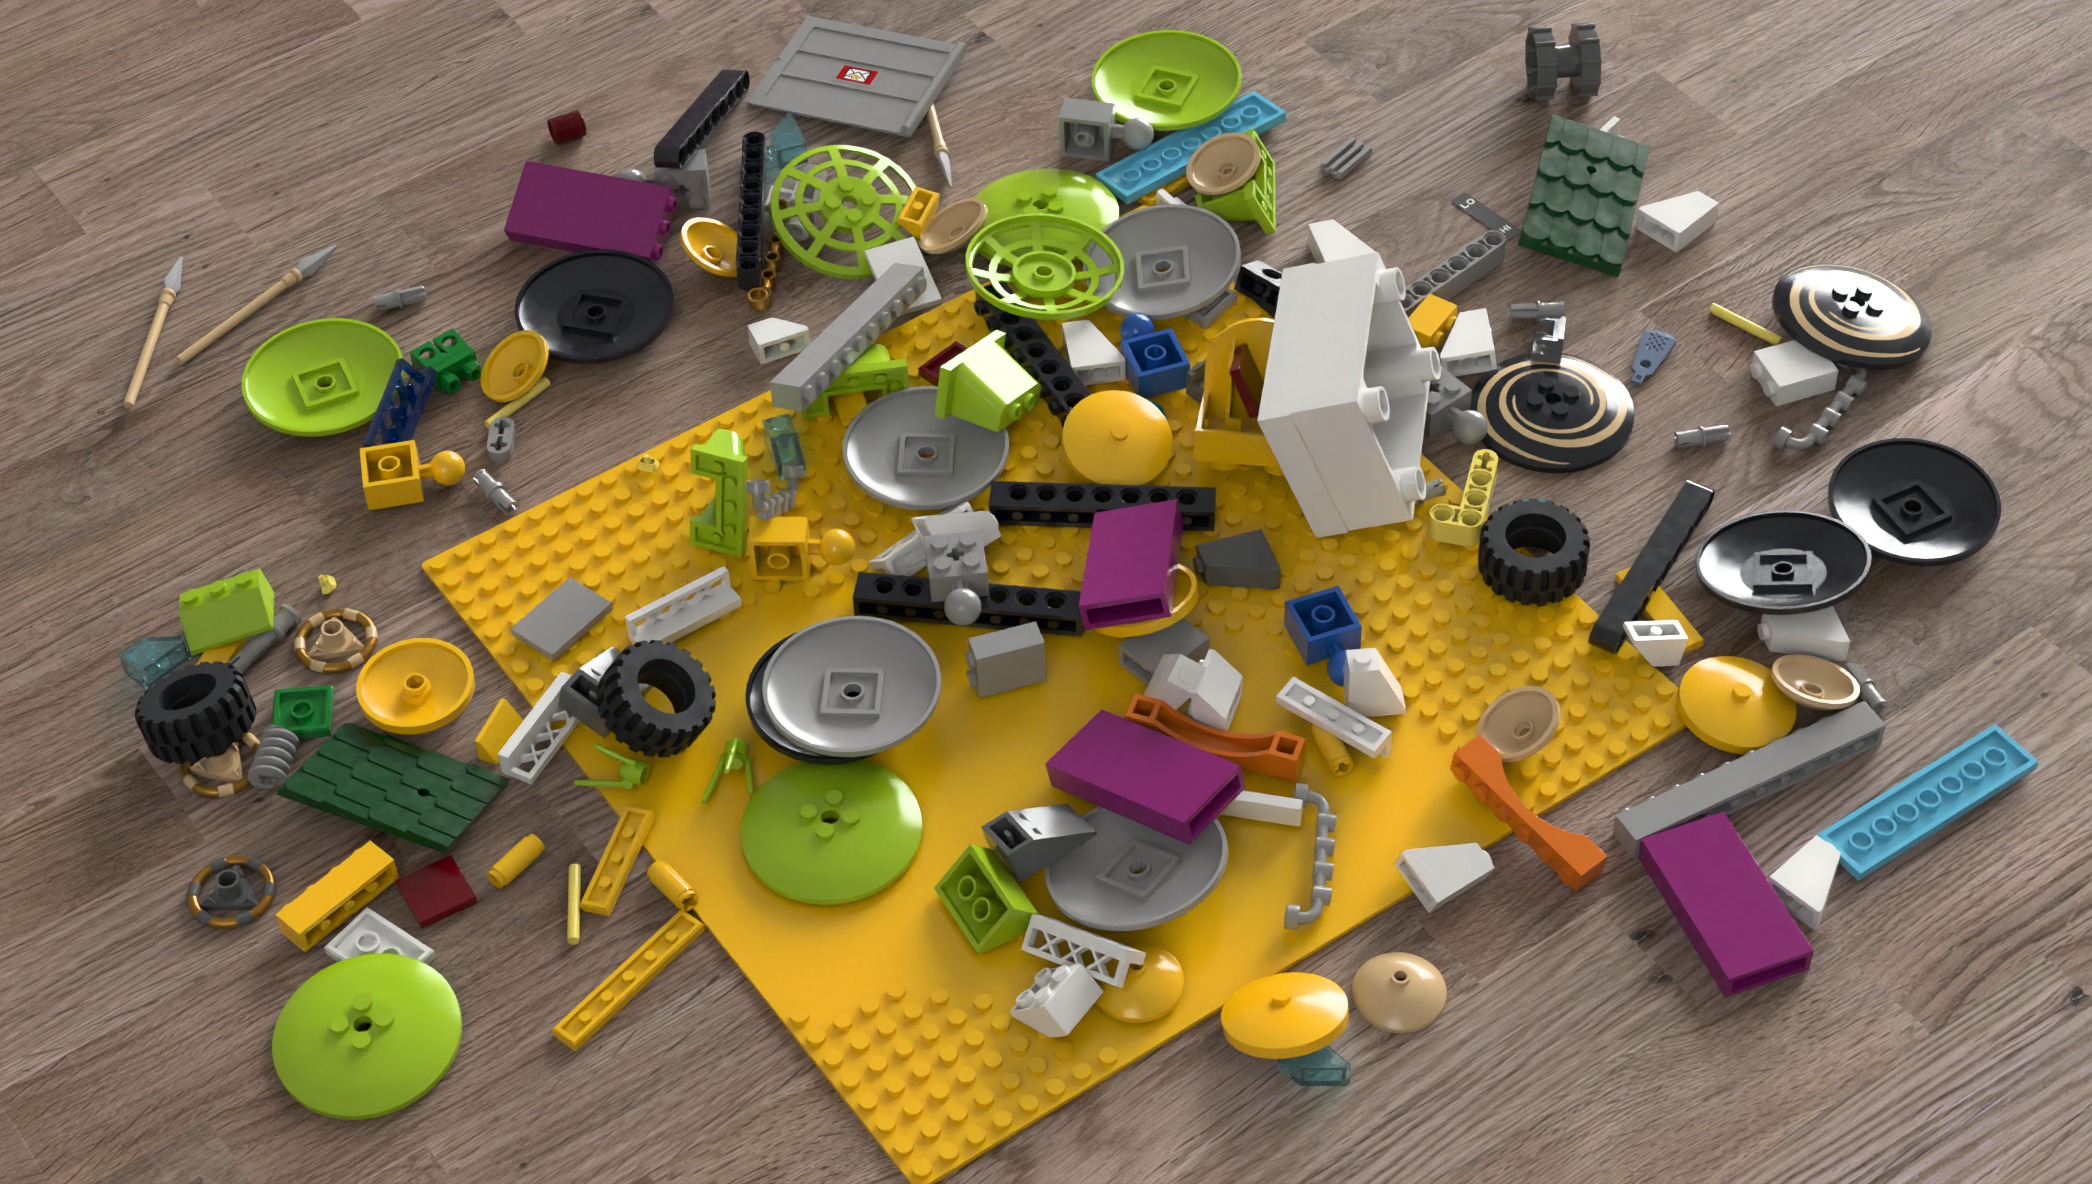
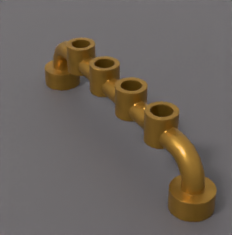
M779 199L780 210L789 208L788 202L784 199ZM769 203V204H768V210H769V216H770V218H771V215H770V203ZM775 230L768 238L770 250L764 255L765 270L762 271L761 287L753 288L747 293L749 307L758 314L764 313L766 309L773 305L772 290L777 287L776 273L781 270L780 255L785 252V247L776 235Z

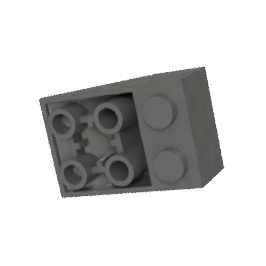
M614 647L609 648L580 667L561 687L558 702L559 707L603 738H606L610 733L604 725L606 722L605 718L601 719L598 711L600 705L597 704L596 693L599 691L598 684L600 679L621 653ZM638 684L639 691L643 697L653 688L651 685Z
M1068 803L1006 811L981 827L990 849L996 851L1009 872L1019 882L1033 876L1039 870L1059 860L1068 852L1083 845L1086 841L1097 835L1096 831Z

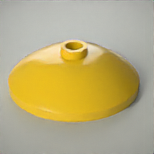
M694 218L687 221L680 232V241L687 256L697 266L711 274L721 277H737L736 252L738 232L722 222L709 218Z
M532 330L518 331L503 339L492 350L484 363L481 372L483 392L496 402L512 401L528 393L538 383L546 369L549 352L546 340Z
M1146 942L1123 943L1126 946L1146 953L1143 965L1129 964L1123 988L1093 978L1104 991L1095 1003L1109 1016L1125 1022L1143 1023L1163 1017L1178 1004L1183 994L1184 975L1179 962L1170 952L1160 946ZM1115 958L1105 963L1108 974L1112 977H1115L1119 960Z

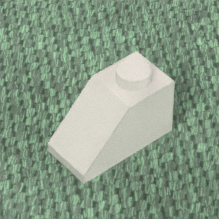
M773 317L747 325L750 346L761 365L802 352L810 344L809 329L805 325Z
M1678 620L1624 622L1623 628L1631 642L1653 667L1680 665L1689 638Z

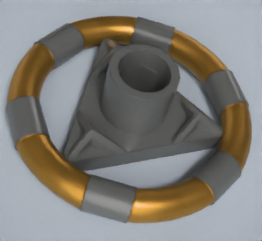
M242 855L222 857L204 866L193 877L186 895L187 905L197 921L209 927L219 929L241 927L259 918L270 907L275 897L276 880L271 869L264 862L254 857ZM240 866L247 867L262 876L265 884L262 898L259 902H257ZM220 872L215 878L216 885L199 902V894L204 881L212 874ZM205 910L248 911L234 917L223 918L216 917Z

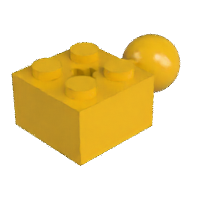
M415 440L359 448L363 489L369 510L424 502L422 480L433 478L441 485L451 486L457 484L465 474L464 460L453 451L439 452L433 457L430 464L420 465Z
M751 517L748 549L752 580L809 581L812 555H821L827 563L832 565H843L854 555V539L848 532L841 529L830 530L821 539H810L808 517H774L770 519Z

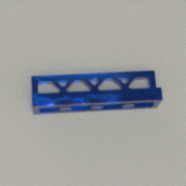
M403 358L396 361L363 443L365 448L378 446L374 443V440L379 433L384 445L410 441L412 439L438 373L431 366L416 370ZM402 370L410 376L407 385L403 383ZM394 391H398L401 401L399 406H395L392 396ZM386 412H389L392 424L390 428H387L384 415Z

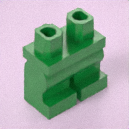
M453 328L433 338L434 345L428 341L410 351L413 370L419 376L423 375L430 384H433L437 392L444 389L452 394L461 387V379L467 377L470 381H475L481 377V367L477 362L475 351L468 346ZM451 339L452 345L448 347L443 345L444 341ZM424 352H429L427 359L420 357Z

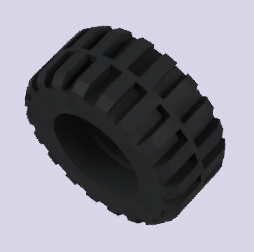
M1530 498L1529 501L1524 502L1522 499L1515 500L1512 505L1507 503L1499 507L1498 511L1492 512L1481 528L1478 552L1479 573L1482 575L1488 587L1492 586L1491 590L1499 596L1504 595L1505 599L1510 602L1519 601L1521 605L1529 606L1530 603L1537 604V606H1545L1547 602H1552L1553 604L1560 602L1563 596L1565 598L1575 593V589H1578L1584 582L1590 550L1588 530L1574 512L1570 514L1568 508L1563 505L1556 506L1553 501L1546 500L1545 502H1540L1536 498ZM1532 546L1543 548L1554 555L1532 558L1521 555L1514 550Z
M643 640L636 642L634 645H629L616 657L599 681L596 701L600 705L598 708L601 719L605 718L606 722L604 725L609 733L612 731L616 735L615 739L620 744L624 742L629 746L628 749L635 753L642 751L643 755L650 757L658 754V757L661 758L670 757L671 754L677 755L691 746L713 718L712 714L716 708V701L714 700L716 694L714 686H710L711 677L708 671H703V664L698 659L694 660L689 656L691 653L686 649L680 650L676 648V644L670 642L662 644L661 640H651L648 643ZM638 684L651 685L663 692L672 703L675 714L665 713L652 707L641 695Z
M208 661L200 662L199 665L195 666L193 664L185 666V669L175 670L169 673V676L160 678L153 687H149L145 691L144 696L139 698L135 709V720L152 755L164 762H174L176 764H184L186 761L191 763L197 762L201 758L215 756V753L221 750L225 751L230 748L232 743H237L241 740L244 733H248L256 716V705L241 672L236 667L220 661H214L213 663Z

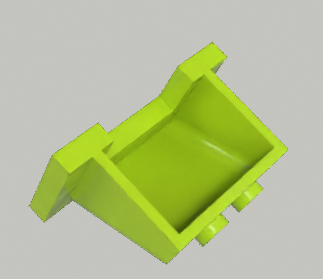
M1250 129L1245 131L1244 134L1249 135L1256 141L1261 153L1259 166L1253 176L1244 185L1232 192L1221 195H1206L1197 192L1195 200L1197 207L1208 210L1225 221L1258 222L1265 234L1269 235L1276 232L1275 162L1255 130Z
M995 330L940 367L934 416L945 419L953 415L999 433L1039 404L1041 385L1004 350L1006 333Z
M871 344L802 412V419L828 416V396L881 389L882 396H885L889 393L909 388L906 359L890 360L885 346Z
M718 428L704 446L695 444L691 448L690 473L715 479V498L700 516L694 515L690 520V544L742 558L746 553L748 457L745 456L744 442L738 434Z

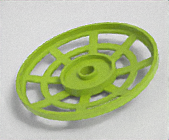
M850 145L818 147L802 153L782 169L771 193V222L783 246L805 266L836 278H872L874 276L865 258V250L879 247L891 238L895 241L907 238L898 230L900 225L897 223V218L910 196L900 195L894 183L883 171L887 167L894 171L906 183L911 192H913L916 186L901 167L877 152ZM828 153L831 161L819 164L807 173L794 169L797 164L816 155ZM840 153L858 154L878 162L871 166L860 161L842 159ZM845 166L857 167L868 171V173L862 179L848 176ZM834 167L837 178L827 183L814 177L821 171ZM786 176L800 181L795 193V206L780 210L779 195ZM877 178L881 179L892 195H878L871 184ZM807 185L820 190L818 201L803 204V195ZM843 202H852L856 207L846 208ZM881 205H895V216L892 224L879 215ZM819 212L820 217L826 223L821 232L811 223L807 217L808 213ZM798 216L804 229L815 238L808 251L803 249L791 237L784 226L783 220ZM874 224L884 231L879 237L865 242L863 232L870 229ZM834 231L852 234L854 243L841 242L830 238ZM914 237L918 245L919 239ZM824 245L840 251L856 252L858 267L836 265L821 260L817 255Z
M1029 213L1005 217L981 229L968 245L965 255V272L974 290L983 299L997 308L1026 318L1062 320L1087 315L1108 304L1117 295L1122 286L1124 260L1115 243L1106 234L1092 225L1062 215ZM1030 227L1031 239L1017 241L1005 247L1001 246L994 239L995 236L1004 232ZM1041 227L1063 229L1081 235V237L1074 245L1057 240L1042 239ZM1092 241L1106 252L1113 264L1097 268L1092 258L1083 252V249ZM984 244L996 253L990 261L988 271L973 268L975 255ZM1043 247L1058 249L1066 253L1062 256L1054 252L1044 251ZM1026 248L1033 249V252L1026 253L1019 258L1011 254ZM1078 258L1086 265L1089 271L1076 272L1072 261ZM1002 260L1013 266L1012 275L996 273L997 267ZM1115 273L1114 287L1104 297L1093 295L1098 288L1099 277ZM975 277L990 280L995 291L1003 298L999 299L989 293L979 284ZM1091 279L1090 286L1085 293L1073 289L1076 281ZM999 282L1013 283L1019 291L1010 295L1001 287ZM1064 295L1076 299L1060 305H1055L1054 299ZM1029 296L1042 299L1044 305L1030 304L1021 300ZM1084 302L1091 303V304L1086 305V306H1084V307H1080V308H1076V309H1071V310H1065V309H1069V308H1073V307H1075V306H1078V305H1080V304H1082V303H1084Z

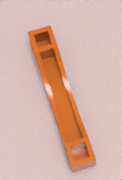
M1134 693L1125 714V719L1236 763L1242 769L1287 781L1297 782L1305 761L1306 738L1280 731L1263 734H1239L1218 730L1186 717L1163 700Z
M1481 734L1454 752L1450 770L1455 778L1460 782H1464L1479 801L1484 802L1491 808L1498 820L1505 822L1515 832L1521 842L1527 843L1536 852L1538 858L1543 863L1548 864L1558 874L1563 883L1569 884L1577 892L1603 872L1608 856L1586 835L1571 833L1557 828L1540 819L1524 806L1514 794L1506 779L1501 753Z

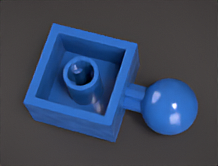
M1134 313L1127 316L1120 327V335L1123 339L1120 341L1121 354L1125 357L1126 376L1135 394L1146 399L1185 389L1186 372L1190 370V363L1172 328L1154 332L1153 322L1146 315Z
M1335 586L1285 601L1284 625L1306 665L1329 659L1327 673L1330 680L1334 684L1344 687L1346 650L1361 648L1362 626L1340 587Z

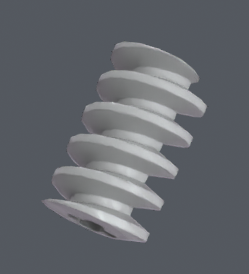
M271 724L264 727L251 769L248 773V780L254 787L269 790L286 782V775L290 771L289 766L293 762L292 757L295 755L296 747L299 744L298 737L279 725Z

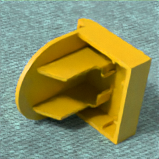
M1251 318L1238 321L1222 330L1210 345L1205 362L1204 394L1195 429L1194 460L1207 461L1209 467L1219 471L1234 470L1240 464L1262 466L1265 472L1272 475H1284L1257 421L1258 417L1252 419L1249 417L1229 373L1237 346L1247 343L1264 381L1274 320Z

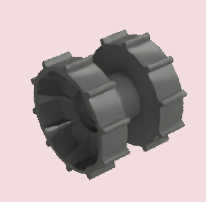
M1595 23L1571 24V31L1568 36L1569 45L1555 46L1556 41H1554L1551 27H1528L1525 39V65L1527 85L1531 99H1535V101L1554 99L1557 78L1570 77L1574 96H1598L1601 84L1602 59L1599 44L1600 38H1598Z

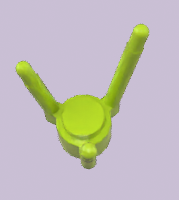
M732 738L726 742L724 753L720 755L719 763L701 800L702 804L707 803L723 768L725 773H729L730 769L737 770L745 766L748 794H754L753 757L748 755L749 745L745 740Z
M596 743L594 744L596 750L622 762L619 768V776L623 777V781H574L576 786L623 787L633 790L635 784L642 786L645 783L649 773V764L628 758Z

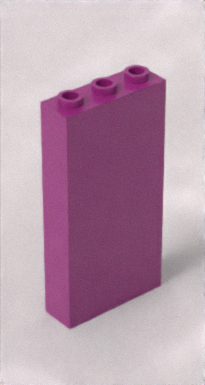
M526 161L504 232L514 242L573 253L588 250L624 251L643 257L657 265V261L663 256L664 238L669 235L671 228L670 219L672 212L674 213L677 209L678 199L671 187Z
M1177 499L1094 513L1079 601V609L1086 630L1171 617L1183 530V519Z
M1105 710L1098 712L1045 764L1051 786L1189 845L1246 788L1240 765Z
M1724 812L1713 816L1707 815L1700 820L1688 824H1679L1673 829L1641 839L1639 860L1725 998L1810 969L1814 950Z

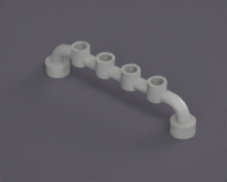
M1837 363V366L1845 369L1846 371L1851 367ZM1852 367L1856 370L1855 375L1849 378L1843 390L1837 393L1831 405L1824 409L1819 420L1812 424L1803 439L1793 438V431L1782 426L1776 434L1772 446L1783 451L1786 447L1794 450L1807 449L1815 442L1822 445L1829 434V430L1826 429L1827 426L1835 429L1842 418V414L1839 411L1843 410L1847 413L1855 401L1852 395L1855 394L1860 397L1866 389L1868 382L1864 380L1867 375V369Z
M782 465V477L788 478L787 489L778 490V493H772L771 496L764 497L765 493H770L769 480L746 481V493L752 494L757 518H774V515H781V512L788 511V508H795L799 477H804V465Z
M1304 783L1295 784L1293 798L1303 800V808L1306 807L1307 802L1313 803L1318 808L1311 909L1307 912H1299V905L1287 904L1284 929L1297 930L1298 924L1315 922L1322 915L1324 906H1330L1332 888L1325 887V881L1332 880L1333 863L1327 862V856L1333 857L1335 839L1328 838V833L1335 832L1336 815L1330 814L1329 803L1325 797L1317 792L1308 790V784Z

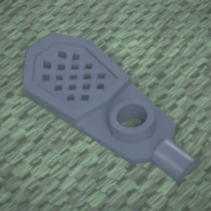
M1643 330L1631 369L1635 373L1631 380L1632 383L1640 386L1645 377L1652 376L1662 361L1672 351L1677 340L1670 334L1658 330Z

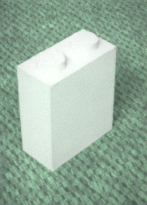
M1796 340L1754 351L1753 360L1750 364L1752 377L1758 380L1763 387L1765 395L1770 397L1775 406L1835 390L1839 371L1831 360L1810 351Z

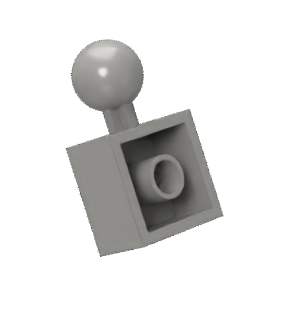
M1072 98L1064 99L1059 114L1060 156L1110 162L1116 139H1122L1124 144L1133 150H1143L1153 140V127L1143 118H1132L1124 125L1115 124V103Z
M706 149L698 150L683 169L657 168L654 164V177H645L642 172L636 169L623 170L617 176L618 178L671 187L678 199L676 210L711 208V186Z
M1442 366L1440 379L1430 381L1424 434L1431 438L1452 425L1453 435L1459 442L1466 445L1477 444L1483 440L1487 433V421L1478 411L1470 410L1472 390Z
M981 530L925 536V560L931 601H945V614L954 624L969 625L973 623L981 613L979 597L989 596L988 571Z

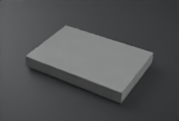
M569 578L511 628V634L554 662L613 610L612 603L572 578Z

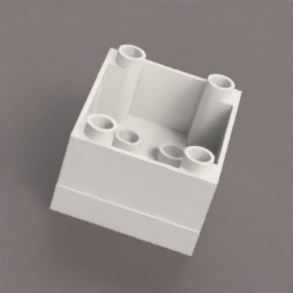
M1378 252L1320 264L1310 263L1285 268L1282 273L1257 421L1316 538L1348 533L1349 530L1413 520L1415 501L1424 500L1426 497V482L1420 467L1430 381L1440 379V359L1434 347L1421 348L1401 304V301L1406 296V288L1400 268L1386 269Z

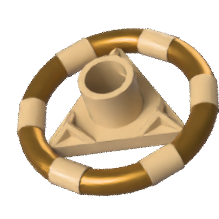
M349 608L322 611L307 619L299 628L294 638V653L300 663L312 671L323 674L346 672L364 663L373 653L378 641L377 628L373 621L360 611ZM339 619H346L361 624L366 631L365 645ZM322 624V634L309 654H307L305 639L312 629ZM353 655L347 660L338 663H326L318 661L323 659Z
M244 733L240 741H243L250 747L255 755L260 740L252 733ZM238 742L232 743L230 748L225 751L221 750L215 753V756L202 758L191 767L190 761L179 764V773L184 785L192 792L202 796L215 798L231 796L252 785L248 780V774L243 777ZM193 775L230 782V784L217 787L201 784Z

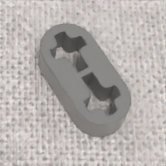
M498 417L490 424L487 451L489 459L495 463H504L513 455L516 429L511 418Z

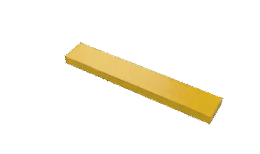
M680 910L552 1029L553 1036L576 1052L705 931L704 924L687 912Z

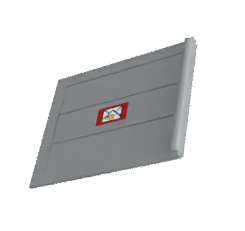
M807 16L746 101V105L911 137L965 56L967 44L963 42L953 44Z

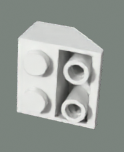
M1209 649L1205 660L1200 659L1199 664L1206 667V670L1194 694L1190 697L1191 702L1187 717L1203 725L1228 732L1242 697L1243 676L1219 653Z
M1082 964L1062 965L1050 969L1047 967L1035 975V982L1016 998V1005L1009 1013L1015 1019L1049 1038L1067 1036L1104 991Z

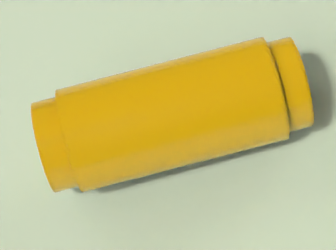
M1313 724L1311 726L1312 737L1331 771L1338 776L1350 772L1353 768V762L1343 741Z
M534 834L525 836L490 868V871L487 873L490 882L499 889L510 884L542 854V851L545 850L543 842Z
M656 861L649 867L647 875L650 881L678 909L690 911L697 905L699 897L696 891L669 864L663 861Z

